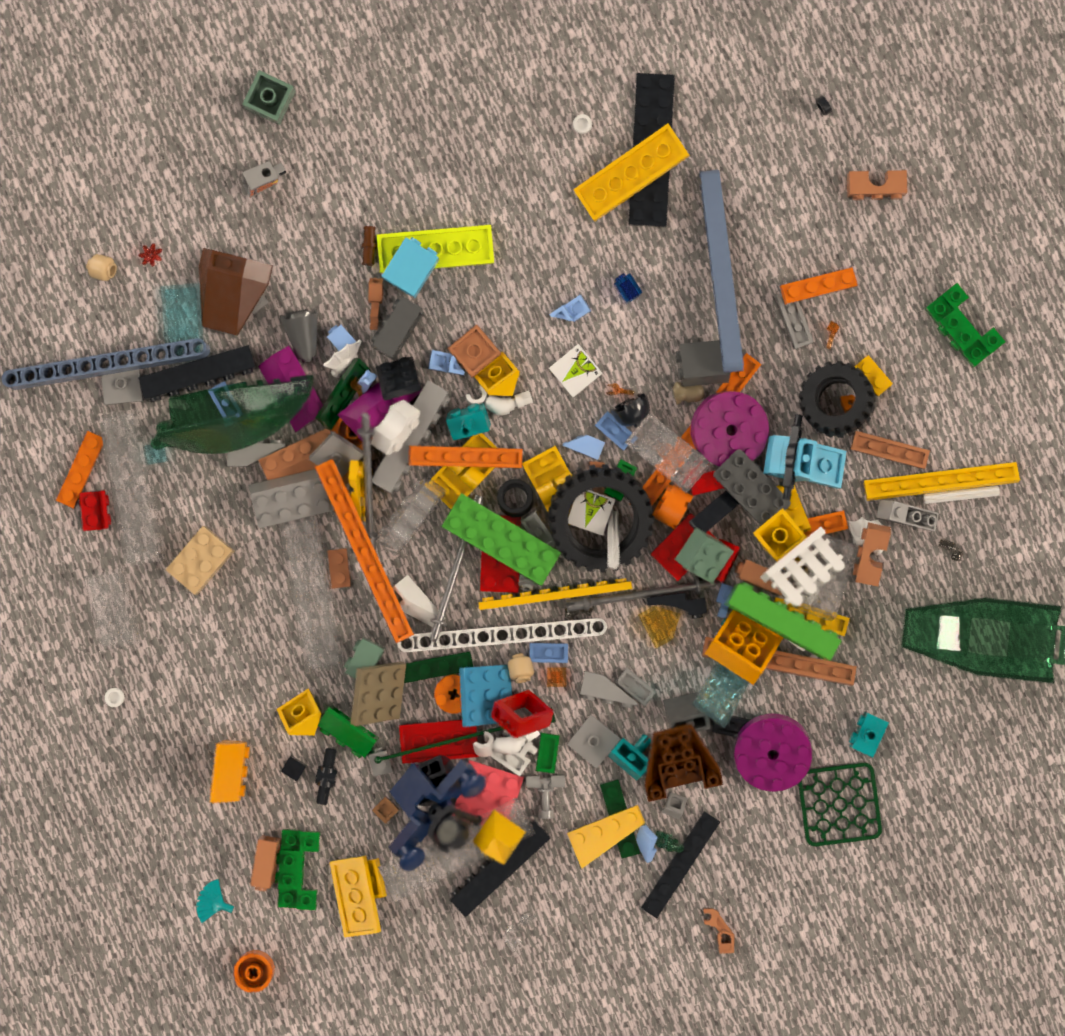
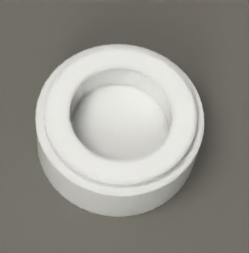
M585 114L578 115L573 121V128L579 134H586L592 128V120Z
M111 688L105 693V702L110 707H118L124 702V693L119 688Z

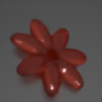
M152 243L150 249L143 245L144 252L138 254L139 257L144 258L142 265L150 262V265L154 267L155 260H162L158 255L162 252V249L155 250V243Z

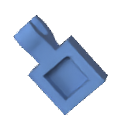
M721 583L716 602L721 603L717 615L720 618H726L728 607L724 603L733 588Z

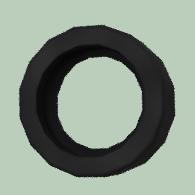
M510 479L504 482L497 493L498 506L505 515L510 517L526 515L534 503L533 491L530 485L520 479ZM520 488L526 493L527 500L522 507L513 509L506 505L504 496L509 489Z

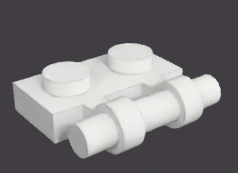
M506 730L502 733L507 737L510 736ZM530 741L529 743L525 742L522 750L515 754L497 753L494 749L490 756L518 776H521L531 761L525 756L526 753L530 752L535 755L538 748L533 746V743Z

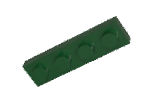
M360 358L353 359L315 417L327 430L333 429L340 418L338 414L348 406L360 387L358 381L367 370L371 371Z
M471 651L406 663L404 683L460 673L459 668L474 667Z
M618 779L600 784L609 816L627 809ZM634 831L617 843L621 859L640 854Z

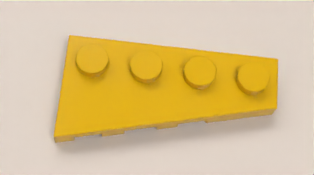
M638 805L567 833L581 869L645 823Z

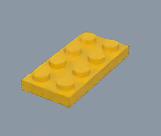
M367 856L330 861L344 938L381 932Z

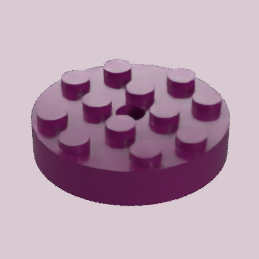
M721 391L707 397L698 406L691 421V438L695 449L703 459L719 467L738 449L742 450L753 462L761 454L768 440L769 423L764 409L751 396L736 391ZM729 425H732V432L734 433L727 434L726 429Z
M769 713L751 719L742 727L735 741L734 759L740 775L750 785L760 790L778 792L792 788L806 776L812 762V746L808 733L800 723L786 715ZM770 750H776L778 753L773 755V757L771 758V754H769L768 752Z

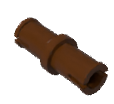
M365 226L363 228L364 239L361 244L363 249L362 265L373 266L374 251L377 248V244H375L376 227Z

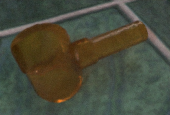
M830 321L826 330L831 332L826 347L831 349L835 334L839 330V325L833 321Z
M355 377L350 386L360 397L363 395L362 386L358 384L359 380Z
M617 383L607 385L614 389L613 392H606L609 396L619 393L634 395V391L620 388Z

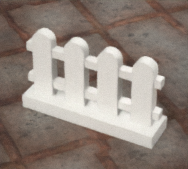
M822 527L812 533L760 577L765 583L768 580L773 582L771 586L773 589L777 587L786 598L784 600L786 604L790 602L791 605L798 607L803 602V598L800 595L801 592L804 591L807 595H813L817 590V586L814 584L816 580L822 584L830 580L831 576L828 572L830 568L834 572H840L844 569V563L841 560L844 557L841 554L837 555L828 545L830 543L828 539L824 540L822 538L826 533ZM811 545L814 547L812 552L808 549ZM817 553H819V555L827 563L825 567H823V565L815 557ZM799 557L801 561L797 563L794 559ZM805 564L814 576L809 578L801 566ZM783 568L787 571L784 575L781 573ZM791 576L800 588L796 590L787 578Z

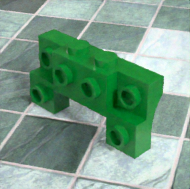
M956 283L928 305L925 310L939 326L937 329L940 334L950 339V346L956 352L959 350L968 363L975 367L1006 341L994 327L983 336L978 333L958 308L969 296Z
M282 829L281 850L276 855V864H279V872H276L275 884H278L279 889L278 907L296 908L298 910L317 909L318 889L302 888L305 851H320L321 831Z

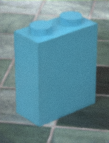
M405 237L381 277L415 299L437 265L439 257L436 256L438 253L433 249L421 247V242L411 237V239Z

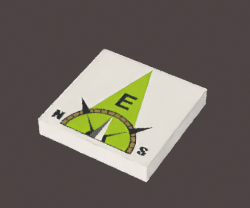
M579 344L549 367V370L573 398L603 374Z
M590 490L583 492L573 502L568 516V524L603 536L615 499Z

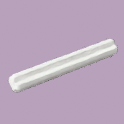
M999 486L923 494V500L925 504L992 497L999 496L1000 491Z
M612 510L608 519V567L617 569V566H619V513Z

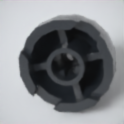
M644 392L637 394L638 398H629L616 405L615 409L610 410L618 423L627 427L634 425L635 428L645 423L644 419L650 412V404Z

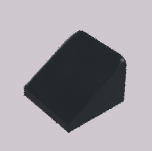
M291 755L281 772L298 781L307 765Z

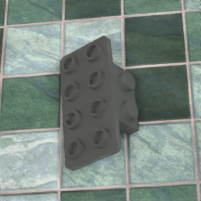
M738 449L713 473V476L761 526L782 508L786 510L791 502L783 500V493L775 486V482L762 472L763 470L758 464L753 463L742 450Z

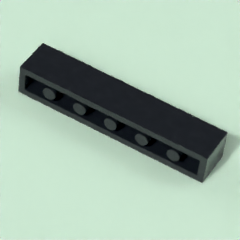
M246 345L138 377L144 399L154 403L161 401L162 396L169 395V397H175L180 395L179 391L187 389V392L198 390V386L203 384L206 387L217 384L216 381L224 379V381L233 380L237 374L242 373L243 376L253 374V370L257 369L251 346Z
M529 820L521 827L526 833L505 864L495 859H492L490 862L485 860L479 866L481 870L476 875L474 873L470 874L465 879L466 884L462 888L458 886L450 893L452 895L450 901L465 918L551 839V836L536 820L533 822Z

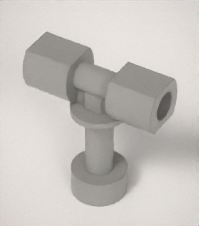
M539 775L526 776V788H538V791L542 792V810H538L539 819L554 818V810H550L549 792L553 791V787H565V775H551V777L540 778Z

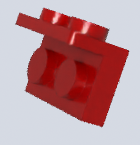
M105 490L79 493L82 531L108 529V525H111L110 513L107 514L109 496L105 494Z

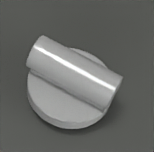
M520 574L518 585L523 591L532 592V590L537 589V583Z

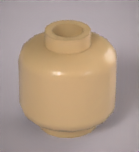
M101 254L92 256L86 265L89 275L102 281H108L113 278L117 270L114 260Z
M523 653L513 655V659L507 663L510 678L516 681V683L530 681L534 675L531 658L524 656Z

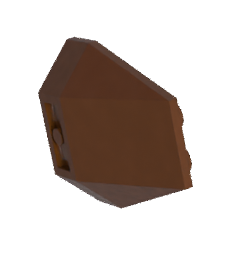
M203 248L199 263L202 327L238 336L269 285L273 265Z
M692 724L653 732L644 782L648 802L667 798L665 789L698 781L703 782L704 789L723 785L719 765Z

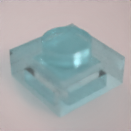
M164 442L145 446L148 465L168 462Z

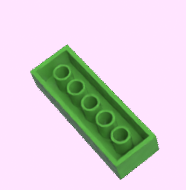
M462 493L441 526L540 586L543 585L561 554L555 548Z
M745 582L734 585L724 605L819 658L831 661L842 641L837 638V633L829 629L824 631L821 629V624L813 620L806 621L803 619V614L795 610L788 611V606L779 601H770V596L761 591L758 593L752 591L754 587Z

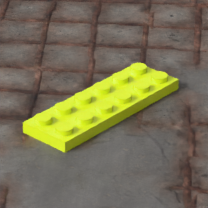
M491 225L377 235L380 274L384 273L405 237L408 239L413 237L421 242L420 246L424 249L429 247L438 253L436 256L439 257V261L434 269L494 264Z

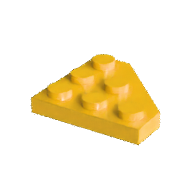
M350 460L349 485L354 489V492H351V500L357 509L361 521H366L363 462Z

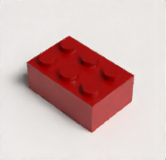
M692 513L649 554L676 581H679L688 571L675 558L694 531L688 523L695 517ZM710 531L707 532V534L716 538Z

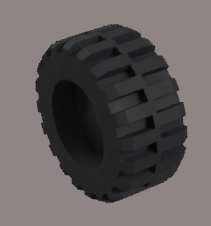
M831 361L826 362V366H817L813 374L810 372L807 375L808 380L803 381L801 385L803 389L799 392V398L801 399L799 403L800 409L805 419L817 432L824 433L828 437L837 436L838 438H843L845 434L851 436L855 430L859 429L860 431L863 429V424L865 422L868 423L871 419L870 414L874 413V402H876L874 389L863 371L855 368L853 364H844L842 361H836V364H832ZM836 383L849 385L855 393V401L851 409L840 416H829L824 413L820 407V397L824 390Z

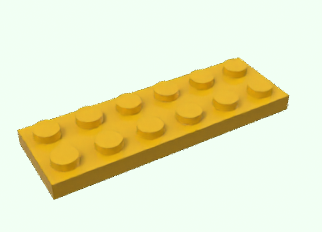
M666 124L573 190L593 221L596 222L690 155L671 126Z

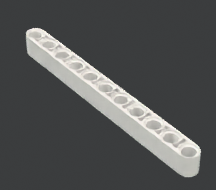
M601 618L441 631L437 641H431L429 647L422 646L420 641L423 636L430 638L432 632L418 633L408 637L412 641V646L409 649L403 648L402 641L398 642L397 645L403 652L599 636L605 633L607 625ZM596 621L603 623V630L601 632L593 630V624ZM576 623L584 625V631L581 634H577L573 630ZM559 624L565 627V633L560 636L554 632L555 626ZM539 626H543L546 629V634L543 637H538L535 634V629ZM519 628H524L527 631V636L523 639L516 636V631ZM499 630L507 631L508 637L506 640H499L497 638ZM479 632H487L489 639L486 642L479 641ZM461 633L469 635L468 643L462 644L459 641ZM444 634L450 637L448 645L440 643V637Z

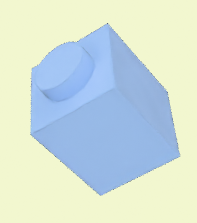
M335 325L328 331L329 335L327 338L338 351L342 350L346 344L356 342L342 325Z

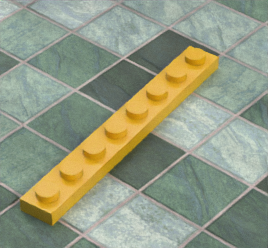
M1017 462L864 480L866 500L871 501L1019 483L1020 477Z
M626 578L615 579L614 584L601 581L596 582V586L589 587L588 583L579 584L577 589L571 590L569 586L558 587L557 592L543 589L539 590V594L532 595L531 591L520 593V597H513L512 594L501 595L499 600H494L493 597L482 598V602H478L479 610L628 590L632 589L631 581L627 582Z

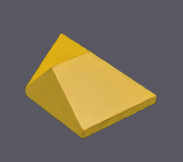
M502 351L499 357L474 377L488 395L513 396L520 372Z
M783 508L753 532L761 546L776 562L807 538Z
M308 688L276 709L289 735H315L322 714Z
M494 809L472 842L484 854L505 864L526 831Z

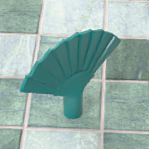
M219 879L208 883L203 888L204 890H201L199 893L201 896H198L197 900L200 901L197 902L196 906H198L197 914L201 923L220 910L229 913L233 912L234 906L224 902Z

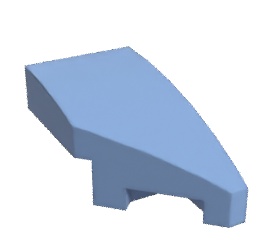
M579 295L549 315L568 321H576L591 312V309L582 295Z
M431 350L428 369L458 375L465 374L454 355Z
M367 370L358 381L360 385L358 392L364 394L377 378V375Z
M581 435L576 439L563 443L562 446L598 460L605 442L589 435Z
M647 825L639 828L636 842L645 861L649 863L653 860L657 851L654 847L657 836Z

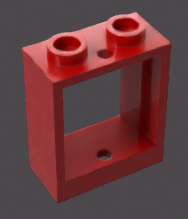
M526 690L494 701L491 718L516 739L549 727L554 711L533 692ZM525 707L533 715L521 718L514 711Z

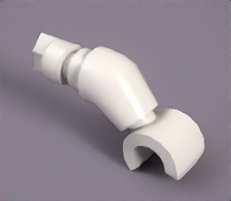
M480 385L479 392L482 394L480 399H472L470 394H466V401L469 405L484 403L486 409L501 416L510 414V411L515 410V407L521 408L533 403L529 391L514 395L512 399L511 397L500 398L493 395L487 396L486 391Z
M485 731L484 738L487 743L479 744L475 742L473 747L476 755L480 757L490 756L494 749L497 753L512 755L519 752L521 747L525 745V742L529 743L539 736L540 733L536 731L516 739L510 735L508 737H497L494 740L492 734Z

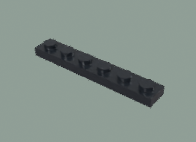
M705 811L702 813L642 904L641 908L658 918L720 824L719 820Z

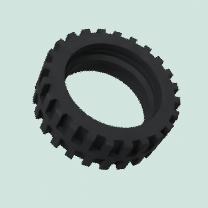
M602 464V468H595V465H589V469L584 471L580 468L576 470L577 474L572 477L569 474L565 477L566 482L563 485L559 484L557 486V492L555 495H552L551 507L548 510L550 531L558 551L563 553L567 561H573L574 565L578 568L584 566L589 572H593V569H599L600 573H606V569L609 568L608 548L591 549L579 543L570 531L568 515L571 505L580 494L592 488L608 487L623 494L633 510L632 528L628 536L619 543V565L623 563L626 566L630 565V559L634 556L638 559L642 555L640 550L643 547L647 548L649 544L648 537L652 536L653 509L641 483L638 480L636 481L630 473L622 472L621 468L615 466V469H612Z

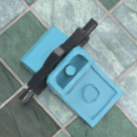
M795 414L790 436L773 435L769 436L763 473L784 479L783 500H791V492L794 489L795 482L808 481L840 489L842 486L847 451L801 438L803 415Z

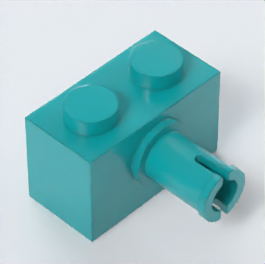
M474 403L464 409H453L447 413L446 423L453 441L490 431L491 422L484 403L479 405Z
M867 712L864 715L861 714L857 721L859 727L856 733L853 732L849 738L850 747L870 757H874L889 722Z
M642 734L634 746L625 738H622L608 755L611 760L636 781L645 773L648 765V758L642 753L651 744L652 740L649 738L643 743L648 737L645 734Z

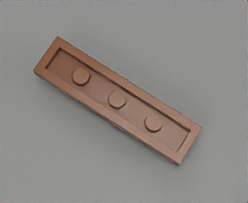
M855 431L850 448L853 451L921 469L926 468L930 450Z

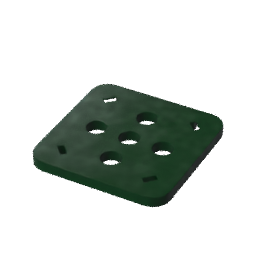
M862 762L809 769L807 774L815 773V776H813L815 782L812 786L806 785V788L803 789L802 780L798 783L805 839L809 845L817 847L872 840L881 835L882 825L875 772L870 764ZM868 767L871 780H868V777L862 780L858 776L859 770L856 771V768ZM853 768L854 775L850 777L848 783L837 778V770ZM834 771L835 778L826 786L823 781L818 780V772ZM855 777L862 782L859 788L851 786V781ZM835 780H840L843 784L842 789L839 791H835L832 788V783ZM818 782L824 786L821 793L813 791L814 786ZM871 782L874 799L866 800L863 795L859 794V790L863 788L864 783ZM845 785H849L851 789L856 791V795L852 797L851 802H847L845 798L840 797V793L844 790ZM826 788H830L838 796L833 799L830 805L821 799L820 796L825 793ZM811 790L813 794L818 796V800L814 802L813 807H805L803 791ZM858 796L864 799L862 807L854 806L853 801ZM838 799L845 801V807L842 810H837L834 806L835 801ZM820 801L826 804L824 812L816 811L815 805ZM874 801L876 818L869 819L867 815L861 813V810L865 808L867 802ZM849 804L859 810V814L854 817L853 821H849L847 817L842 816V812L847 809ZM829 807H833L835 811L840 812V816L836 818L833 824L823 818V814L828 811ZM813 809L817 814L821 815V819L816 822L815 826L808 827L806 810ZM859 816H865L867 819L862 827L856 824V819ZM840 818H845L848 822L845 829H840L837 826V821ZM820 821L828 822L829 827L826 831H822L818 827ZM874 821H877V833L864 836V833H867L865 829L867 824H874ZM854 823L857 828L861 829L862 836L845 838V831L849 829L850 824ZM831 826H835L837 830L842 831L843 839L826 841V833L830 831ZM808 829H811L812 832L816 831V829L822 833L820 835L821 839L824 838V841L812 842L809 838Z

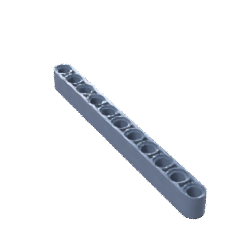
M719 169L700 171L701 195L723 372H739L744 370L720 172Z
M195 338L12 369L3 373L2 383L13 390H20L198 360L209 355L210 347L202 339ZM203 344V350L196 353V347ZM184 347V354L178 356V349ZM161 351L166 352V355L163 359H159L158 357ZM147 354V359L144 362H140L141 355ZM128 357L127 364L122 366V359ZM109 360V366L103 369V363ZM88 363H90V365H91L90 370L87 371V372H85V371H84L85 365L88 364ZM71 366V373L66 375V369ZM53 369L52 377L47 378L48 371ZM31 373H34V379L32 381H29V375ZM16 376L15 383L10 384L11 377Z

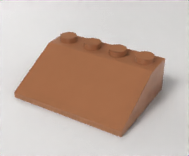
M327 429L321 430L259 459L258 461L267 480L314 470L317 465L309 460V456L332 432ZM349 471L342 477L345 485L349 483Z

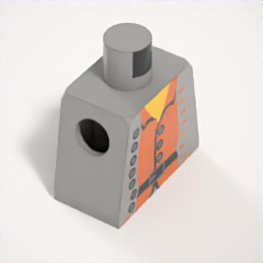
M270 161L242 172L241 182L248 196L252 198L277 185L278 177L286 174V170L282 163L272 167Z

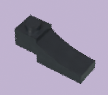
M685 593L646 598L647 606L666 605L686 611L687 616L691 615L692 619L702 618L703 614L707 613L705 598L686 600Z

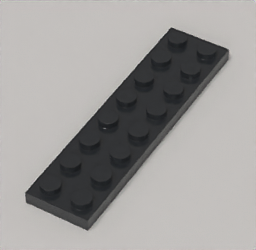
M637 73L633 147L666 124H669L672 128L675 75ZM670 170L630 197L628 225L667 227Z

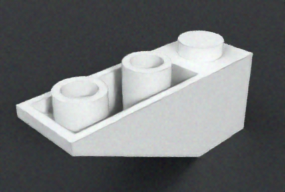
M407 575L392 587L404 613L433 627L434 623L430 622V620L436 619L439 610Z

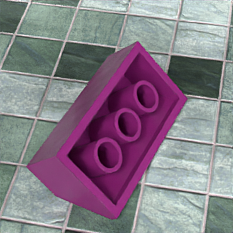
M287 346L270 356L258 367L296 433L317 421L315 417L324 404L290 346Z
M378 382L341 411L338 416L362 440V436L358 435L357 430L362 428L363 413L369 414L370 428L374 429L385 419L390 406L402 400L412 405L416 402L421 391L384 401Z

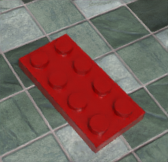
M499 515L521 528V517ZM481 551L480 591L518 593L519 573Z
M462 719L399 725L401 752L477 732V727H463ZM476 736L403 755L402 764L425 762L439 755L446 756L450 760L479 757L476 755L473 743L478 742V738Z

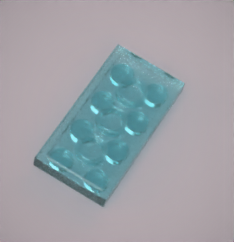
M200 284L161 286L165 344L200 338L204 341ZM203 344L196 347V353L203 350ZM184 347L178 349V356L184 354Z
M716 661L692 705L712 718L716 723L725 727L749 682Z

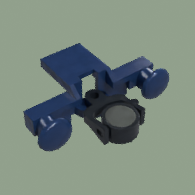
M460 759L437 788L419 765L412 763L389 791L410 819L408 824L388 847L394 856L401 858L399 867L403 871H412L422 865L425 859L424 850L415 846L418 842H422L427 835L430 836L438 850L448 854L450 852L448 848L458 850L466 844L469 837L468 827L472 823L475 826L481 824L482 817L480 815H473L458 809L451 802L453 797L457 799L460 795L465 798L475 797L485 788V777L482 774H476L477 771L470 763ZM424 797L437 802V804L429 807L428 812L417 807Z

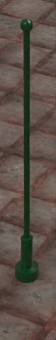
M554 713L552 716L551 723L556 722ZM500 726L383 757L376 756L374 761L379 764L383 760L484 735L485 731L492 733L504 730V728Z

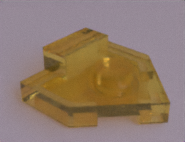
M653 606L638 614L655 649L673 640L680 613Z

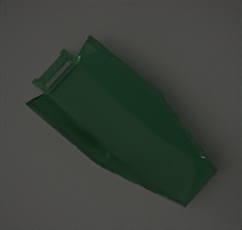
M313 375L291 377L290 382H281L280 378L273 379L274 383L264 384L263 380H257V385L247 386L246 382H239L211 390L207 389L170 397V420L161 421L157 424V433L151 441V447L155 450L171 447L192 453L223 454L256 444L276 433L300 411L311 396L314 377ZM208 391H214L213 393L227 417H222ZM222 400H224L229 405L223 406Z
M977 598L905 608L901 647L979 676L1054 684L1053 664L1065 665V626L1057 625L1062 606L994 598ZM1057 630H1061L1058 659H1054Z

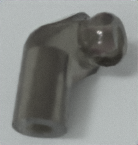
M940 539L938 547L951 551L953 553L951 559L960 562L961 557L964 555L961 548L954 542Z
M593 607L589 608V611L583 609L567 612L566 608L565 617L572 620L574 616L580 613L591 616Z

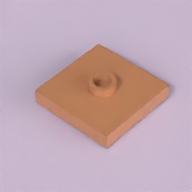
M477 324L447 348L471 378L501 355V352Z

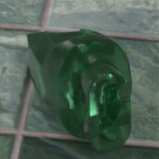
M664 831L656 832L657 840L655 844L659 848H665L668 852L683 851L684 845L678 843L674 836Z

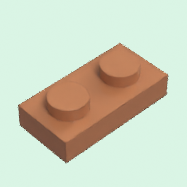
M347 548L328 550L332 589L351 587Z

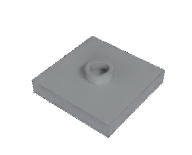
M140 369L101 376L104 405L143 401V393L138 377H141Z
M333 431L309 456V460L316 465H320L333 459L342 478L350 469V460L358 461L363 456V450Z
M590 714L567 745L595 768H598L621 738Z

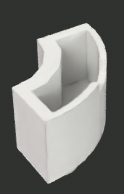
M405 400L390 406L385 419L374 428L375 434L372 436L371 444L387 456L393 452H398L412 430L418 426L420 411Z

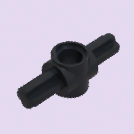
M333 748L325 749L323 765L318 766L315 783L319 788L316 803L320 805L328 804L330 788L335 787L336 783L335 777L338 770L334 767L337 750Z

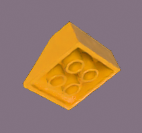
M732 610L704 654L754 685L783 637Z
M223 740L216 744L210 803L240 801L241 797L245 796L246 785H243V777L246 778L248 773L245 759L249 758L250 747H247V742Z

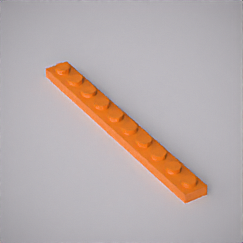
M746 353L743 356L744 370L731 372L729 383H723L716 393L721 391L741 392L762 364ZM691 425L643 486L651 506L696 450L691 438Z
M330 459L315 466L316 472L395 643L413 636L410 625L334 460Z

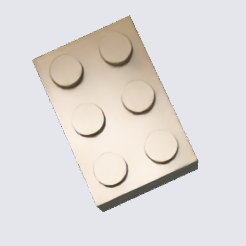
M202 526L167 567L166 571L194 595H198L235 550L209 528Z

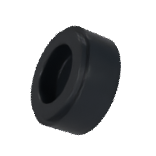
M824 96L816 99V105L823 115L826 116L832 112L831 106Z

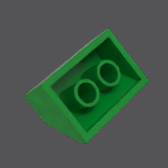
M333 705L328 707L318 724L321 727L319 730L326 736L331 734L337 738L335 742L342 747L346 745L352 749L351 753L358 758L362 756L365 758L379 739L378 736L362 725H352L351 718Z

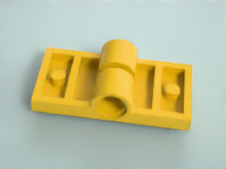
M483 433L473 435L462 446L497 448ZM443 466L425 485L452 509L461 493L468 497L496 467Z
M556 446L522 463L547 512L549 507H551L552 495H555L557 492V486L559 484L563 485L566 482L565 477L569 474L572 477Z

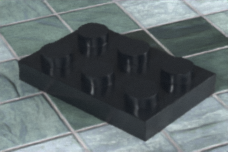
M413 356L402 357L390 363L385 362L376 367L384 401L421 391Z

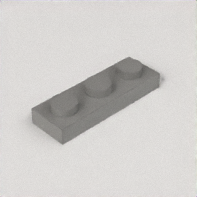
M782 293L777 294L775 297L794 348L798 349L814 343L799 301L785 305Z

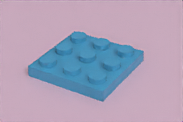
M507 664L459 668L462 726L498 724L491 718L494 701L512 696L511 678Z

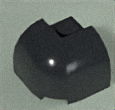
M443 755L434 757L419 765L436 788L455 767L453 762ZM424 797L418 805L431 806L437 804V802Z

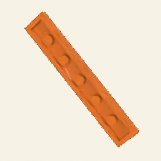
M409 446L408 465L522 468L523 449Z

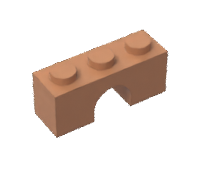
M907 170L887 171L885 173V183L882 186H875L870 182L869 171H849L847 174V197H852V200H864V197H871L872 200H882L886 196H891V200H899L907 194Z
M868 522L867 528H863L861 539L864 540L863 545L859 546L857 551L859 562L854 564L852 574L856 575L855 582L879 586L882 563L872 560L870 554L875 550L887 551L891 527Z

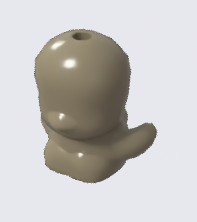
M677 381L672 387L676 405L681 404L683 401L688 403L698 402L704 397L702 385L683 387L681 382Z

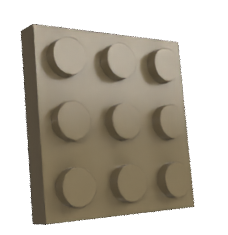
M395 662L357 668L351 716L352 725L360 726L400 719L406 663Z

